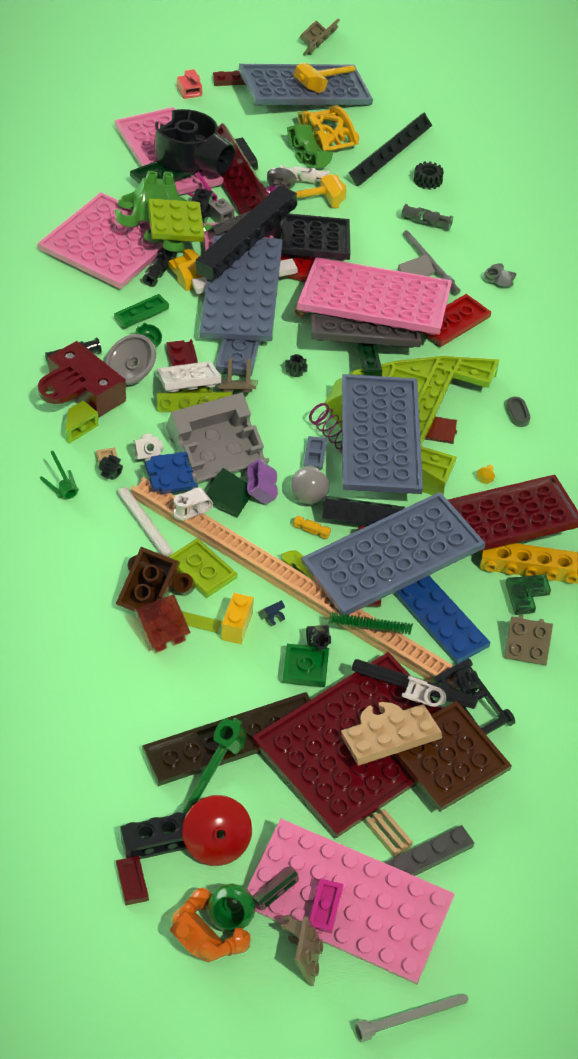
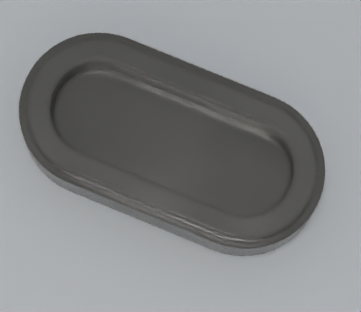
M510 397L507 400L506 408L511 422L517 427H526L530 423L531 416L525 401L520 397Z

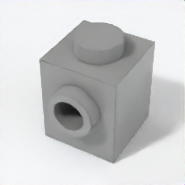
M224 198L209 203V217L215 223L223 222L235 217V208Z

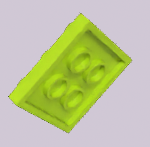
M149 198L148 209L152 239L204 242L205 236L200 202Z

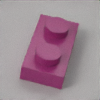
M320 878L310 915V921L316 930L332 933L344 887L342 883Z

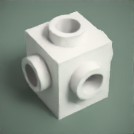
M152 433L143 434L141 439L133 440L136 459L145 458V461L150 460L151 456H157L163 451L162 440H159L158 436L153 437ZM148 444L151 446L149 451L147 450Z

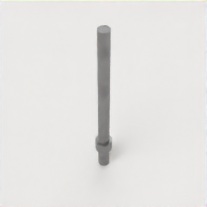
M405 230L403 236L421 256L427 255L435 272L441 279L452 280L451 290L456 295L459 294L461 289L455 284V280L450 275H447L408 230Z

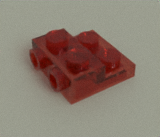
M174 594L134 610L142 628L141 634L149 651L161 652L167 649V644L171 642L178 645L185 642V637L191 633Z

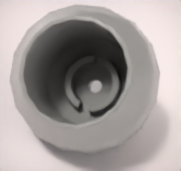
M314 466L302 467L292 477V493L301 503L308 505L319 503L329 493L330 482L328 478Z

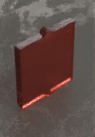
M435 416L425 440L454 444V438L457 434V420Z

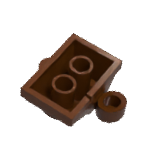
M140 547L138 554L131 557L128 561L127 566L130 572L116 601V605L155 620L173 589L175 588L181 595H188L195 589V580L189 574L181 573L179 561Z

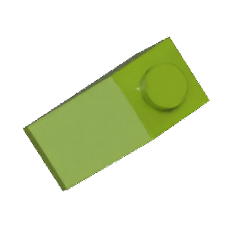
M81 401L68 409L66 440L69 444L99 426L98 412L85 401Z

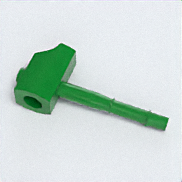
M225 718L218 724L214 733V741L219 746L191 797L188 799L183 812H188L199 801L227 750L237 755L245 747L246 730L241 726L243 722L234 718L232 721Z

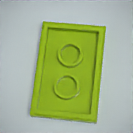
M198 538L169 556V558L180 562L179 568L181 573H187L193 577L195 589L206 599L237 579L238 573Z

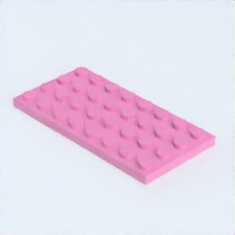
M174 107L114 120L116 129L141 167L157 161L154 156L155 122H159V129L160 124L166 125L172 120V110H175ZM204 170L200 173L209 187L223 185V178L220 174ZM197 173L175 182L179 195L194 192L196 189H205Z
M280 818L247 889L253 896L287 867L292 868L298 873L299 882L265 910H261L255 903V912L280 924L288 923L283 922L281 919L285 915H290L293 919L303 921V917L310 919L320 878L342 883L344 887L333 931L329 933L316 930L319 939H322L323 943L417 985L455 897V893Z

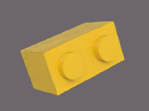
M233 593L222 622L221 640L242 645L253 615L254 597Z

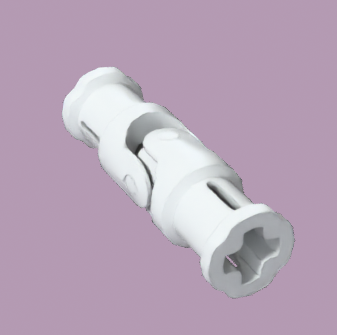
M280 166V168L292 171L297 177L296 181L320 182L322 177L330 173V170L321 171L316 170V168Z

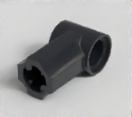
M328 625L306 627L308 645H316L318 649L322 650L331 644Z

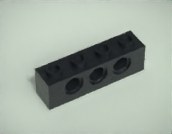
M326 495L322 518L371 525L405 509V507Z
M177 812L161 818L153 817L147 821L130 822L120 826L125 858L139 856L140 859L186 850L187 848L182 837V826L187 812Z

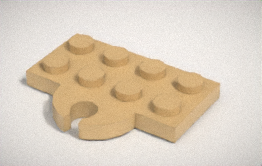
M379 702V711L383 714H373V707L370 705L362 712L360 725L341 730L342 738L358 766L442 739L441 730L424 704L403 711L393 703Z

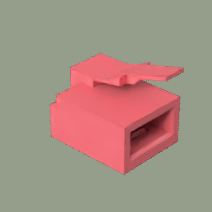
M195 69L186 70L183 76H177V87L183 99L202 96L200 75L197 74Z

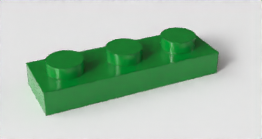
M157 294L114 313V319L123 328H127L169 309V303L160 294Z

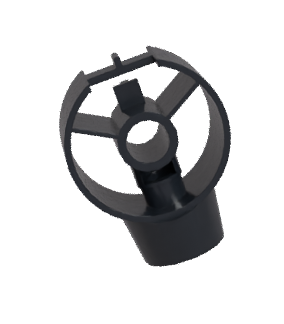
M177 109L172 110V120L166 125L160 124V129L158 128L159 122H155L154 156L161 165L180 172L204 170L220 175L224 174L232 165L235 157V146L218 134V125L209 115L195 110Z

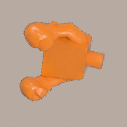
M201 887L196 889L185 904L172 915L173 926L170 928V932L192 955L208 963L225 955L231 956L246 952L250 948V933L243 928H235L232 937L223 942L196 913L198 910H205L208 907L209 898L212 895L208 889Z

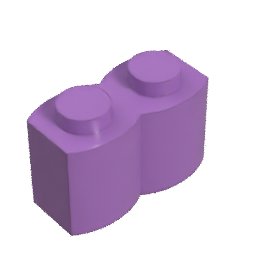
M258 458L248 466L247 476L249 481L247 491L250 495L267 505L274 501L278 495L276 485L277 471Z

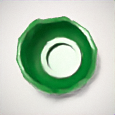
M146 323L137 326L135 334L148 337L155 345V348L161 344L162 333L159 328Z

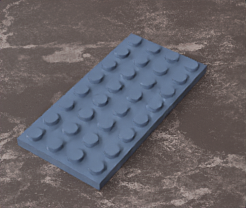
M239 63L238 70L255 105H372L373 98L357 68L355 72L348 74L344 73L325 77L328 80L326 90L317 93L305 87L294 77L295 68L299 64ZM310 64L317 71L355 66L350 64Z
M214 236L213 244L222 236ZM261 238L242 257L237 259L231 267L227 268L221 276L217 277L214 281L207 279L199 332L200 338L272 341L283 239Z
M342 374L343 490L422 494L423 482L417 378Z
M438 492L301 557V560L311 576L344 617L345 614L348 615L484 549L485 542L443 494Z

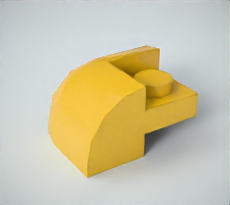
M192 249L183 250V256L168 261V267L177 275V282L185 291L194 289L192 279L204 277L196 273V259L199 255Z

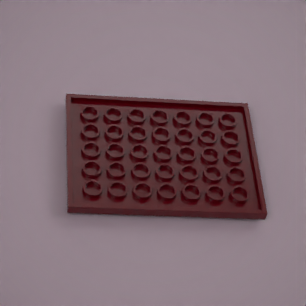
M389 652L371 662L372 664L410 675ZM357 672L252 736V742L335 838H338L417 784L394 755L358 766L346 746L341 730L360 725L361 714L368 706L371 705L373 707V714L381 715L383 713L379 711V702L393 703L403 711L423 704L402 697V693H405L407 688ZM430 696L431 702H432V703H437V702ZM424 704L430 715L442 709L441 707H432Z

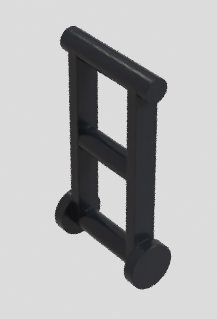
M468 658L433 677V682L451 688L446 681L447 679L455 676L458 671L469 668L471 672L474 671L471 667L473 666L471 659ZM481 681V684L477 685L479 690L471 695L477 696L478 700L485 698L499 717L481 728L482 731L487 735L505 724L509 726L514 725L516 721L512 712L509 709L502 710ZM462 706L464 710L470 715V717L475 721V719L469 713L467 708Z

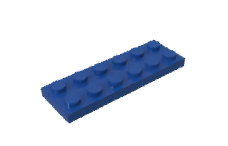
M430 575L392 593L456 665L489 648L490 641Z

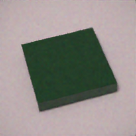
M224 468L221 469L206 492L214 504L237 518L251 497L247 491L248 483Z

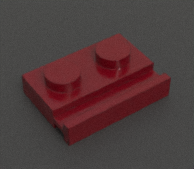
M190 339V342H185L184 340L166 342L171 366L198 363L192 339Z

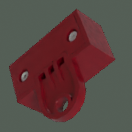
M78 341L71 343L48 357L49 373L38 382V394L43 401L51 404H63L72 399L78 403L85 401L98 412V418L126 401V379Z

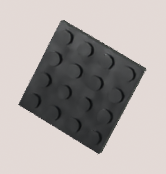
M290 213L282 219V254L350 260V219Z

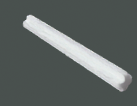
M127 487L120 488L118 490L119 497L160 554L167 557L172 555V548Z

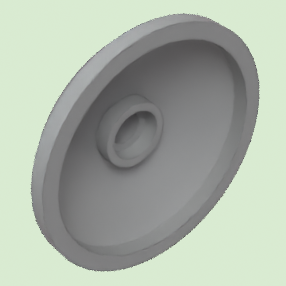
M127 335L111 347L105 363L126 379V385H132L144 379L152 370L156 361V348L153 342L144 335Z

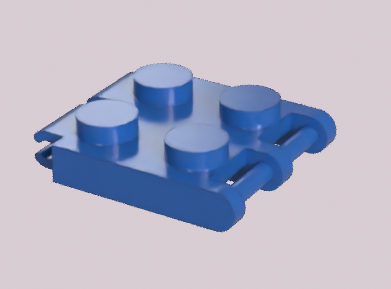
M187 452L151 456L150 460L145 461L146 463L144 464L148 476H151L149 480L154 492L159 491L160 494L188 491L198 487L192 475L193 469L189 466L187 460Z

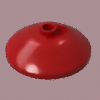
M212 795L196 802L184 818L182 826L183 842L188 852L203 864L210 866L229 864L237 860L249 846L252 837L251 818L244 806L229 796ZM219 830H224L222 837L216 836Z

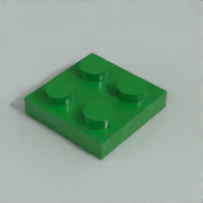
M287 643L282 683L325 687L329 648L320 650L316 646Z

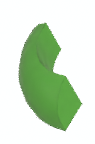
M296 124L287 127L290 146L294 147L296 151L295 156L300 163H304L308 168H322L330 164L333 152L324 151L318 146L313 135L312 125Z

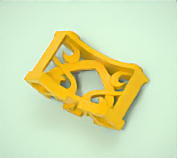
M333 105L329 106V110L314 113L309 111L297 113L300 125H312L314 138L322 150L329 152L354 147L359 144V134L355 131L349 116L341 107ZM332 120V122H337L338 125L333 130L328 125H322L323 121ZM344 135L347 136L349 143H341V141L345 142ZM335 141L336 145L329 147Z

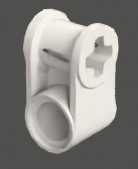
M194 488L191 491L175 496L174 504L176 508L173 515L178 520H188L208 512L213 506V501L202 488Z
M408 677L409 683L405 693H402V697L432 707H440L445 703L446 693L444 690L418 678ZM433 691L440 693L441 697L437 703H432L430 700V694Z

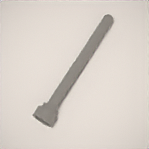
M461 994L376 1022L367 1021L366 1019L355 1022V1031L359 1041L362 1043L371 1040L372 1036L376 1035V1032L466 1004L469 998L466 994Z

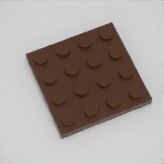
M457 700L431 715L442 732V739L393 754L439 812L510 771L512 767L510 762Z

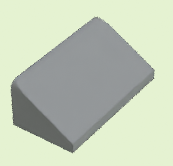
M427 255L398 265L397 270L423 276L435 274V270Z

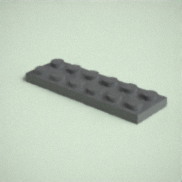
M311 314V339L352 342L355 344L369 343L372 345L406 346L409 348L421 346L420 331L413 332L405 328H392L388 325H375L365 321L357 322L354 319L331 315Z

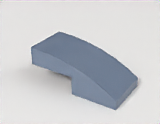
M308 436L304 467L314 466L318 469H323L327 438Z

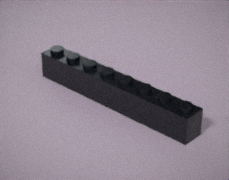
M281 185L278 186L196 259V273L211 281L221 276L227 268L231 267L237 259L242 257L247 250L273 229L280 220L284 219L287 214L296 208L297 193Z

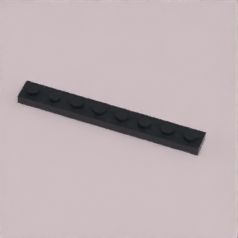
M425 112L417 116L348 172L356 186L365 182L433 126Z

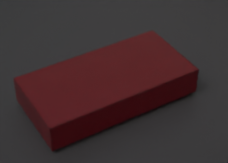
M139 856L116 860L125 906L149 901Z

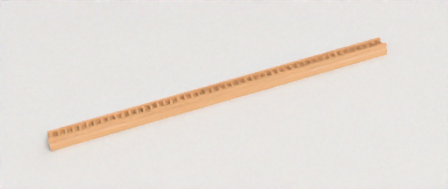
M143 477L139 485L131 487V493L139 503L327 619L330 618L331 612H333V616L335 612L336 614L340 613L317 582L204 513L184 521L176 519L173 515L176 508L174 504L175 496L171 493L160 494L159 491L154 492L150 480ZM361 609L349 614L350 617L353 615V619L355 615L357 617L360 616V618L363 616V620L365 616L366 618L369 617L370 620L373 618V621L375 617ZM348 624L347 626L339 625L384 654L389 652L400 664L434 683L433 677L453 667L449 662L403 634H399L398 631L395 633L394 630L392 633L391 631L388 632L387 629L385 632V627L384 631H381V629L378 631V628L375 631V629H368V626L365 629L361 628V626L358 628V625L356 628L355 626H348ZM453 676L446 681L452 689L456 690L452 681L456 679V676Z

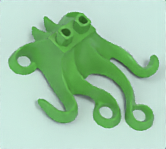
M148 171L146 178H142L136 190L123 195L117 202L120 207L133 209L132 214L124 215L119 209H116V221L126 227H135L139 221H149L150 223L149 198L187 200L179 196L171 172H164L163 179H157V172ZM210 224L204 225V232L210 230L212 226ZM148 229L143 235V238L149 242H163L162 247L169 251L179 252L185 248L183 241L152 239L151 229Z

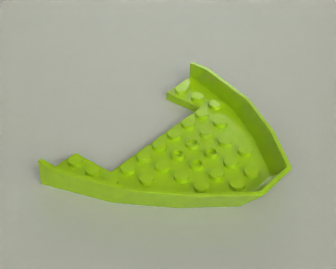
M435 356L381 364L382 376L417 378L422 492L429 495L441 492L444 496L447 481L456 463V456L422 446L452 379L456 378L489 388L493 377L497 376L500 359ZM362 369L354 370V371H352V372L349 373V374H350V375H363V372H362L363 370H362ZM342 378L335 381L324 402L329 405V409H333V415H339V421H342Z

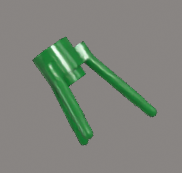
M52 450L51 455L63 480L59 482L58 489L43 476H40V479L59 498L71 499L77 495L79 489L75 484L71 470L67 471L68 479L55 452Z

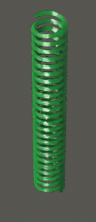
M331 612L328 624L331 622V624L334 623L335 625L338 622V625L341 624L342 626H347L348 624V626H355V628L357 625L358 628L361 626V628L365 629L368 626V629H375V631L377 628L378 631L380 629L384 631L385 627V632L388 629V632L391 631L393 633L395 629V633L398 631L399 634L400 632L403 634L405 630V635L407 632L408 635L411 634L413 623L410 625V623L407 624L405 622L403 624L401 622L400 624L399 621H394L393 624V620L390 622V620L387 621L386 619L384 623L383 619L380 621V619L377 620L375 618L373 621V618L370 620L366 616L364 620L363 616L360 618V616L357 617L356 615L353 619V615L350 617L349 614H345L343 617V614H336V612L334 616L333 612Z

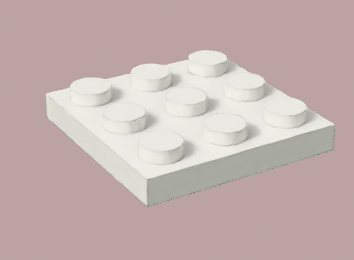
M211 361L156 368L159 380L164 389L169 392H176L181 388L197 389L198 386L203 385L214 387L216 384L221 383V376Z

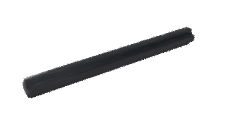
M355 659L353 662L352 671L404 688L408 686V677L410 675L359 659ZM426 681L428 684L444 690L446 701L453 703L457 700L461 706L471 709L476 708L478 703L477 696ZM433 691L430 696L439 699L441 697L438 691Z

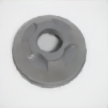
M279 167L272 168L267 172V182L269 185L275 187L281 185L287 189L295 186L297 177L292 171Z

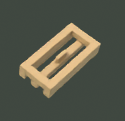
M385 809L381 810L380 814H374L373 818L369 817L366 819V826L393 858L412 847L413 841ZM375 823H378L385 831L386 835L394 841V843L398 846L397 849Z

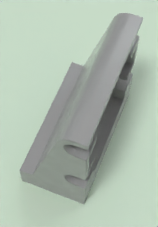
M243 392L171 412L166 429L179 453L187 452V460L189 466L193 469L192 475L197 484L215 479L222 468L231 473H237L247 470L249 464L258 458L267 464L269 463V458H265L263 455L264 445L257 427L251 424V412Z

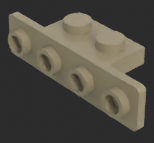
M336 19L327 29L317 20L312 23L299 37L308 45L303 54L305 56L309 52L312 54L317 46L319 47L324 42V39L327 40L338 29L339 26L337 24L340 19Z

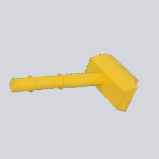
M301 63L296 66L294 77L308 89L321 93L326 90L328 83L325 77L355 72L356 68L355 66H345L317 71L310 64Z
M330 174L320 179V187L299 190L296 193L297 198L324 194L331 207L339 208L340 203L346 199L347 189L345 183H342L338 175Z

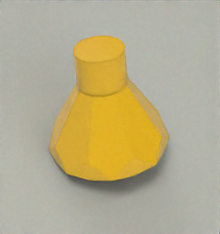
M487 465V467L478 469V480L484 484L493 482L495 478L494 467Z

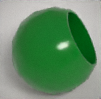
M234 883L222 885L209 898L208 913L210 920L214 926L225 932L232 933L235 928H245L254 918L255 903L253 896L242 885Z

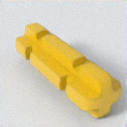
M299 515L295 517L293 521L294 527L299 529L302 527L304 531L317 536L320 534V537L324 539L329 538L331 528L327 526L321 527V524L309 519L304 520L305 518Z

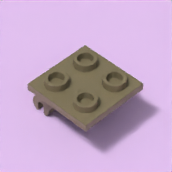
M229 358L228 379H221L218 389H223L224 392H233L234 389H241V392H252V389H256L258 380L251 379V359H247L246 381L232 380L233 359Z
M519 615V617L511 616L504 658L546 666L553 624L544 622V619L534 621L523 619V615Z
M285 915L281 919L283 922L288 923L280 924L283 930L294 935L287 938L291 943L298 945L295 962L308 985L314 986L315 977L319 975L318 960L319 955L323 952V940L319 939L316 928L308 917H303V921L293 919L290 915Z

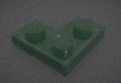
M546 574L506 578L505 584L515 615L535 613L536 606L533 597L550 595L551 588Z

